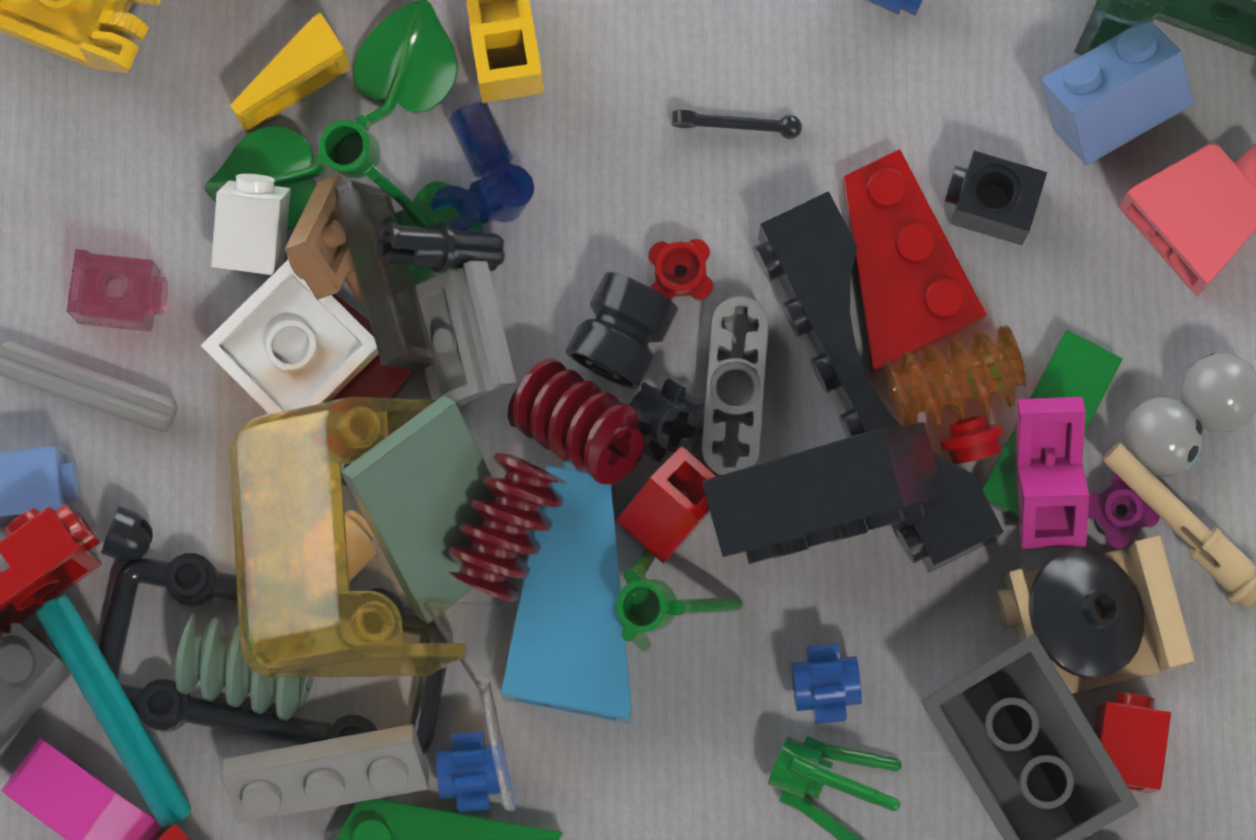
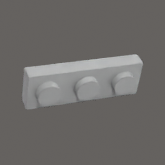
M413 724L223 759L221 777L239 824L429 789V770Z

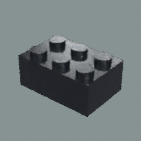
M924 422L879 428L702 481L722 557L746 553L748 564L787 556L808 550L809 547L844 540L868 533L869 530L928 516L925 503L945 498Z

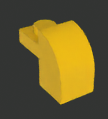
M466 0L482 104L545 94L529 0Z

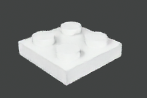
M289 260L201 345L292 438L384 349L332 295L317 300L306 282L297 277L293 272Z

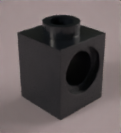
M974 150L967 169L955 166L944 201L956 205L950 224L1022 246L1030 232L1047 172ZM986 184L996 185L1006 193L1008 205L1000 209L988 208L978 200L976 189Z

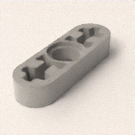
M735 296L724 300L714 311L711 323L702 461L704 466L716 477L756 465L760 451L769 322L764 308L754 299L745 296ZM735 312L747 313V323L757 325L758 331L747 332L744 344V357L756 355V364L740 358H731L723 361L717 360L719 352L731 356L732 331L722 329L721 325L722 323L732 322ZM731 372L746 375L753 384V396L747 403L740 406L727 405L719 398L716 391L720 378ZM714 414L730 420H740L747 417H752L753 419L751 427L739 423L738 447L748 449L749 455L748 457H738L736 466L733 468L724 467L722 456L712 454V447L723 446L726 433V422L714 424L712 421Z

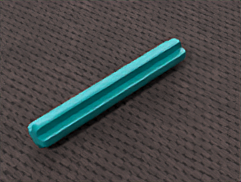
M59 594L41 604L36 610L37 617L159 826L168 828L188 817L191 812V805L69 596Z

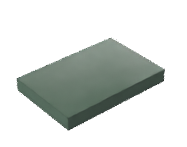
M443 395L341 471L416 616L427 624L474 589L449 573V571L459 572L461 566L447 552L450 547L470 549L472 542L459 530L461 523L481 525L483 522L482 517L470 504L472 500L493 501L495 497L482 483L484 476H492L456 402Z

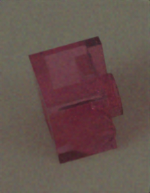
M75 249L66 312L77 324L152 332L155 314L163 315L166 309L168 280L167 277H160L161 270L153 260L92 254L88 250ZM113 279H125L128 282L126 292L119 297L107 295L108 285Z

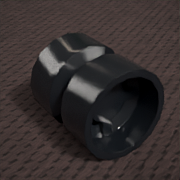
M606 272L590 302V307L595 313L596 318L586 319L585 322L578 325L566 349V354L584 368L611 382L630 389H639L654 357L648 344L663 342L678 313V307L663 294L637 280L622 274Z

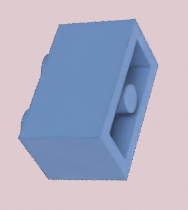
M1149 18L1040 79L1054 131L1086 166L1194 104L1182 51Z

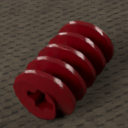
M556 359L543 360L527 372L508 404L507 417L511 427H516L526 437L536 440L543 448L552 450L560 459L569 461L576 469L587 473L599 484L610 485L620 481L634 469L642 457L645 445L644 436L637 429L639 422L636 410L629 404L620 403L613 394L602 392L594 382L584 381L576 371L566 370L565 366Z
M495 453L493 459L506 474L504 478L483 477L482 483L495 497L493 501L472 500L470 506L482 517L483 522L481 525L461 523L459 530L472 542L470 549L449 548L447 553L461 566L459 572L449 571V573L456 579L486 594L507 602H513L518 597V590L506 577L527 578L530 568L517 554L535 555L539 553L541 544L529 530L550 531L553 521L540 507H561L564 497L551 484L552 482L567 484V482L526 460L506 453Z

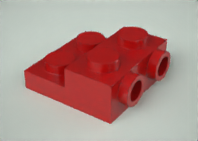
M66 503L56 510L47 507L41 513L37 508L30 509L15 518L4 530L8 536L0 541V554L10 567L3 572L0 571V639L2 638V633H9L11 631L12 623H23L36 613L37 608L41 604L59 594H63L102 565L91 550L100 544V541L78 512L74 513Z

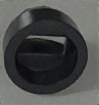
M118 506L100 554L122 561H133L142 558L150 549V543L153 538V530L148 520L135 511Z

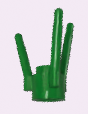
M646 548L641 553L634 567L625 571L624 579L627 585L619 593L616 602L617 616L624 625L621 632L622 638L625 641H632L642 651H647L651 646L644 632L663 629L671 623L675 615L728 612L740 610L743 606V602L739 598L676 599L673 590L665 582L657 579H647L646 573L652 565L655 556Z
M809 736L806 737L804 743L791 737L786 738L768 781V785L783 791L779 802L799 810L838 840L862 839L807 799V794L819 799L824 786L827 785L891 811H897L901 805L897 798L831 772L833 763L825 759L890 771H899L902 764L900 760L874 753L828 745Z

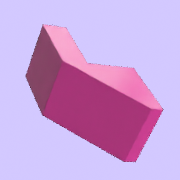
M1082 397L1017 400L1015 462L1021 549L1086 547L1089 491L1082 465L1086 416Z
M41 737L1 790L6 796L66 840H153L162 828L153 815L107 786L89 769Z

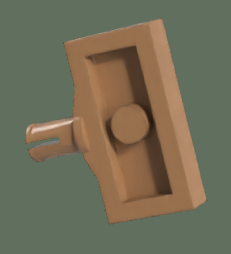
M340 174L318 181L284 250L288 254V260L293 272L297 277L306 282L317 300L338 293L345 280L356 297V301L362 304L375 298L380 293L379 290H381L363 263V239L370 226V222Z

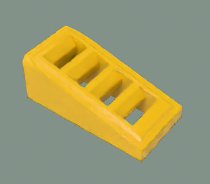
M320 12L310 19L230 104L245 132L254 130L349 71L350 64L345 49Z

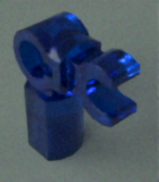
M481 100L460 107L452 113L448 122L474 176L477 178L481 177L482 179L472 182L469 189L452 185L440 188L432 197L429 205L432 210L440 209L443 206H451L457 209L461 218L448 222L453 230L469 231L473 223L478 220L484 224L492 221L511 222L520 217L534 194L533 179L525 169L510 163L513 160V154L488 103L482 104Z

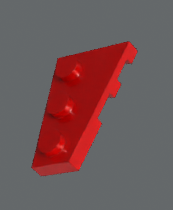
M900 149L845 175L843 178L844 195L850 233L857 245L855 259L861 292L860 300L869 344L871 372L874 374L984 320L987 314Z

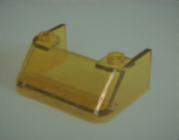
M348 397L258 416L249 420L234 433L229 444V464L240 647L244 660L258 674L273 678L428 676L466 657L465 643H404L402 619L396 605L381 593L375 591H350L341 464L353 463L436 400Z

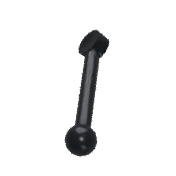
M675 110L672 112L671 124L678 128L700 126L779 132L781 136L787 139L798 137L802 131V123L794 115H786L780 120L697 114L690 110Z

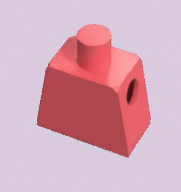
M1211 143L1134 186L1126 193L1118 206L1196 297L1206 289L1256 230V144L1233 162L1219 145Z

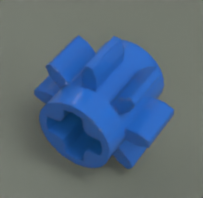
M838 643L807 646V661L791 663L796 711L813 710L815 724L845 721L847 719L846 706L862 704L857 657L840 658Z
M483 731L452 734L453 749L436 750V769L440 799L457 798V810L459 812L490 809L489 795L506 793L502 745L485 746Z

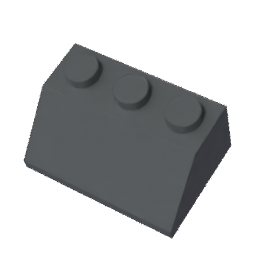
M1035 633L921 701L1004 840H1083L1139 807V804Z

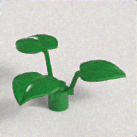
M417 0L397 9L369 33L357 52L353 72L356 88L369 99L385 101L383 106L366 116L363 114L358 115L355 122L339 120L330 124L320 137V153L316 155L317 164L314 166L313 149L306 138L298 132L285 126L276 125L262 127L253 131L234 147L221 168L206 183L205 191L212 200L216 202L217 192L229 180L236 181V175L260 174L274 178V186L291 188L287 228L289 230L296 227L317 185L314 178L325 174L328 167L348 178L367 176L404 209L391 215L385 223L433 228L435 224L444 222L450 224L453 230L484 232L476 207L462 191L453 185L440 181L430 182L423 186L416 194L414 200L411 201L404 192L376 167L380 159V146L375 136L369 132V128L390 116L394 112L397 103L412 113L429 111L442 103L455 85L458 73L455 49L431 3L427 0ZM381 235L382 239L391 240V236ZM395 263L388 265L398 277L414 285L440 275V273L433 272L430 266ZM449 268L448 271L458 270L460 268Z

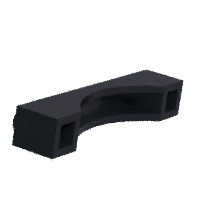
M829 191L761 223L758 235L761 244L753 247L754 253L766 278L769 281L779 278L789 300L782 303V307L797 337L807 333L817 353V356L811 358L810 362L820 385L826 393L836 390L846 410L845 413L839 415V420L847 438L883 427L901 425L888 412L869 382L856 349L850 316V290L857 245ZM934 452L933 455L945 498L925 503L928 516L904 522V526L897 529L899 540L911 562L914 564L922 560L928 573L996 541L1004 532L975 474L945 461Z

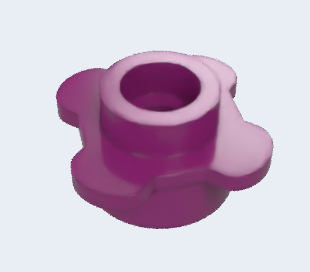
M1117 474L1113 477L1110 487L1100 494L1091 493L1089 495L1088 518L1094 519L1098 529L1105 534L1106 543L1113 548L1121 549L1127 547L1131 543L1133 534L1143 527L1151 528L1155 526L1160 519V516ZM1118 505H1125L1128 510L1127 515L1119 516L1116 513V507Z

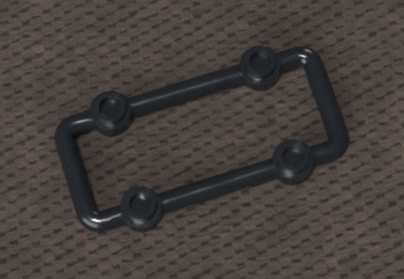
M184 553L175 557L171 562L140 558L126 562L117 571L111 588L99 649L117 680L137 588L140 583L164 587L176 601L186 606H199L208 602L212 597H218L355 623L363 636L378 642L390 640L400 632L425 636L426 644L410 724L414 725L423 755L429 750L434 736L452 645V633L447 622L441 616H437L427 624L416 616L413 608L404 607L401 600L393 592L384 588H373L364 592L359 598L337 594L334 598L326 596L319 604H314L304 598L292 585L218 572L209 560L196 553ZM157 679L148 683L144 688L120 684L136 713L140 715L141 720L147 726L161 732L175 731L185 723H191L296 744H307L377 731L376 726L371 721L360 715H346L337 719L334 724L293 716L285 721L279 719L277 713L266 711L258 714L251 708L240 706L235 708L229 706V704L190 697V694L179 693L176 689V682L169 679Z

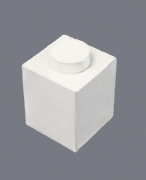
M260 174L236 175V181L229 180L217 192L211 267L273 275L285 262L284 249L287 239L291 188L274 186V178Z

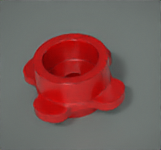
M692 239L689 242H673L671 244L664 241L655 243L648 252V260L655 268V281L652 283L651 288L663 294L671 301L675 297L691 296L697 301L706 299L713 290V282L707 277L706 261L710 257L709 246L700 239ZM677 266H684L687 272L684 276H677L674 270Z

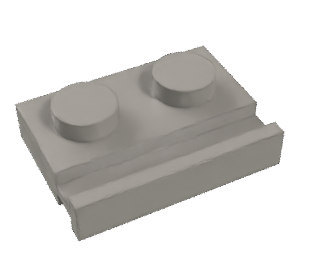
M469 261L464 263V267L458 270H449L405 290L432 403L444 395L456 402L459 408L495 393L498 388L512 386L517 383L487 261Z

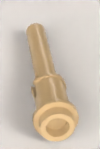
M1121 442L1113 446L1103 457L1102 461L1191 547L1188 556L1201 565L1228 592L1226 600L1230 604L1238 602L1244 608L1256 602V565L1222 533L1218 526L1209 529Z

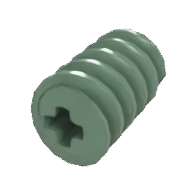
M194 612L187 622L177 651L175 663L176 689L179 693L187 695L193 691L200 681L202 697L205 700L212 701L218 697L225 687L226 701L229 706L235 708L240 706L250 693L252 710L258 714L266 712L275 699L277 716L279 719L286 721L292 717L299 705L302 708L308 699L318 664L320 644L313 643L303 659L296 657L295 637L288 636L280 650L275 652L271 651V637L268 630H263L252 646L246 643L245 624L239 623L230 637L225 639L221 635L220 618L213 617L202 633L197 631L196 613Z

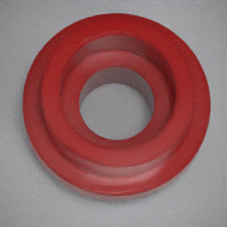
M978 415L950 423L951 435L940 439L942 450H949L952 464H962L1000 453L1002 449L999 437L1004 435L1002 424L988 425L986 415Z

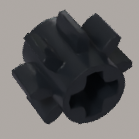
M667 378L662 389L652 387L646 382L642 383L641 391L634 396L629 404L638 413L639 424L637 429L644 436L645 445L643 452L655 461L660 462L664 457L665 451L675 453L681 446L688 449L695 442L698 435L703 434V429L700 427V421L696 414L703 408V402L690 393H686V387L672 378Z

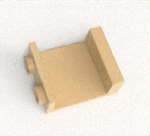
M1160 535L1135 541L1125 549L1102 554L1117 563L1127 573L1138 591L1144 612L1143 638L1136 655L1128 665L1120 671L1102 678L1078 677L1066 672L1053 662L1071 694L1183 668L1195 661ZM1022 569L1010 571L1002 579L1005 589L996 591L997 604L1003 625L1006 629L1015 627L1019 642L1034 634L1029 615V598L1033 582L1041 569L1023 573ZM1095 602V610L1102 618L1100 608Z

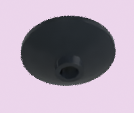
M1073 550L1054 557L1037 574L1029 598L1030 621L1033 632L1036 634L1049 658L1058 667L1078 677L1102 678L1120 671L1131 662L1143 638L1144 612L1134 583L1117 563L1094 551ZM1095 602L1100 608L1102 618L1095 610Z

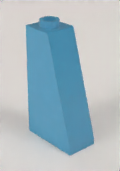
M563 460L562 468L548 465L546 467V471L567 482V484L554 482L551 484L564 497V502L561 507H540L553 522L550 531H533V536L541 544V549L538 554L528 556L527 565L530 568V572L527 578L523 580L501 696L505 700L629 724L632 707L626 642L621 636L624 625L617 616L616 602L621 588L611 484H599L590 475L579 471L569 461Z

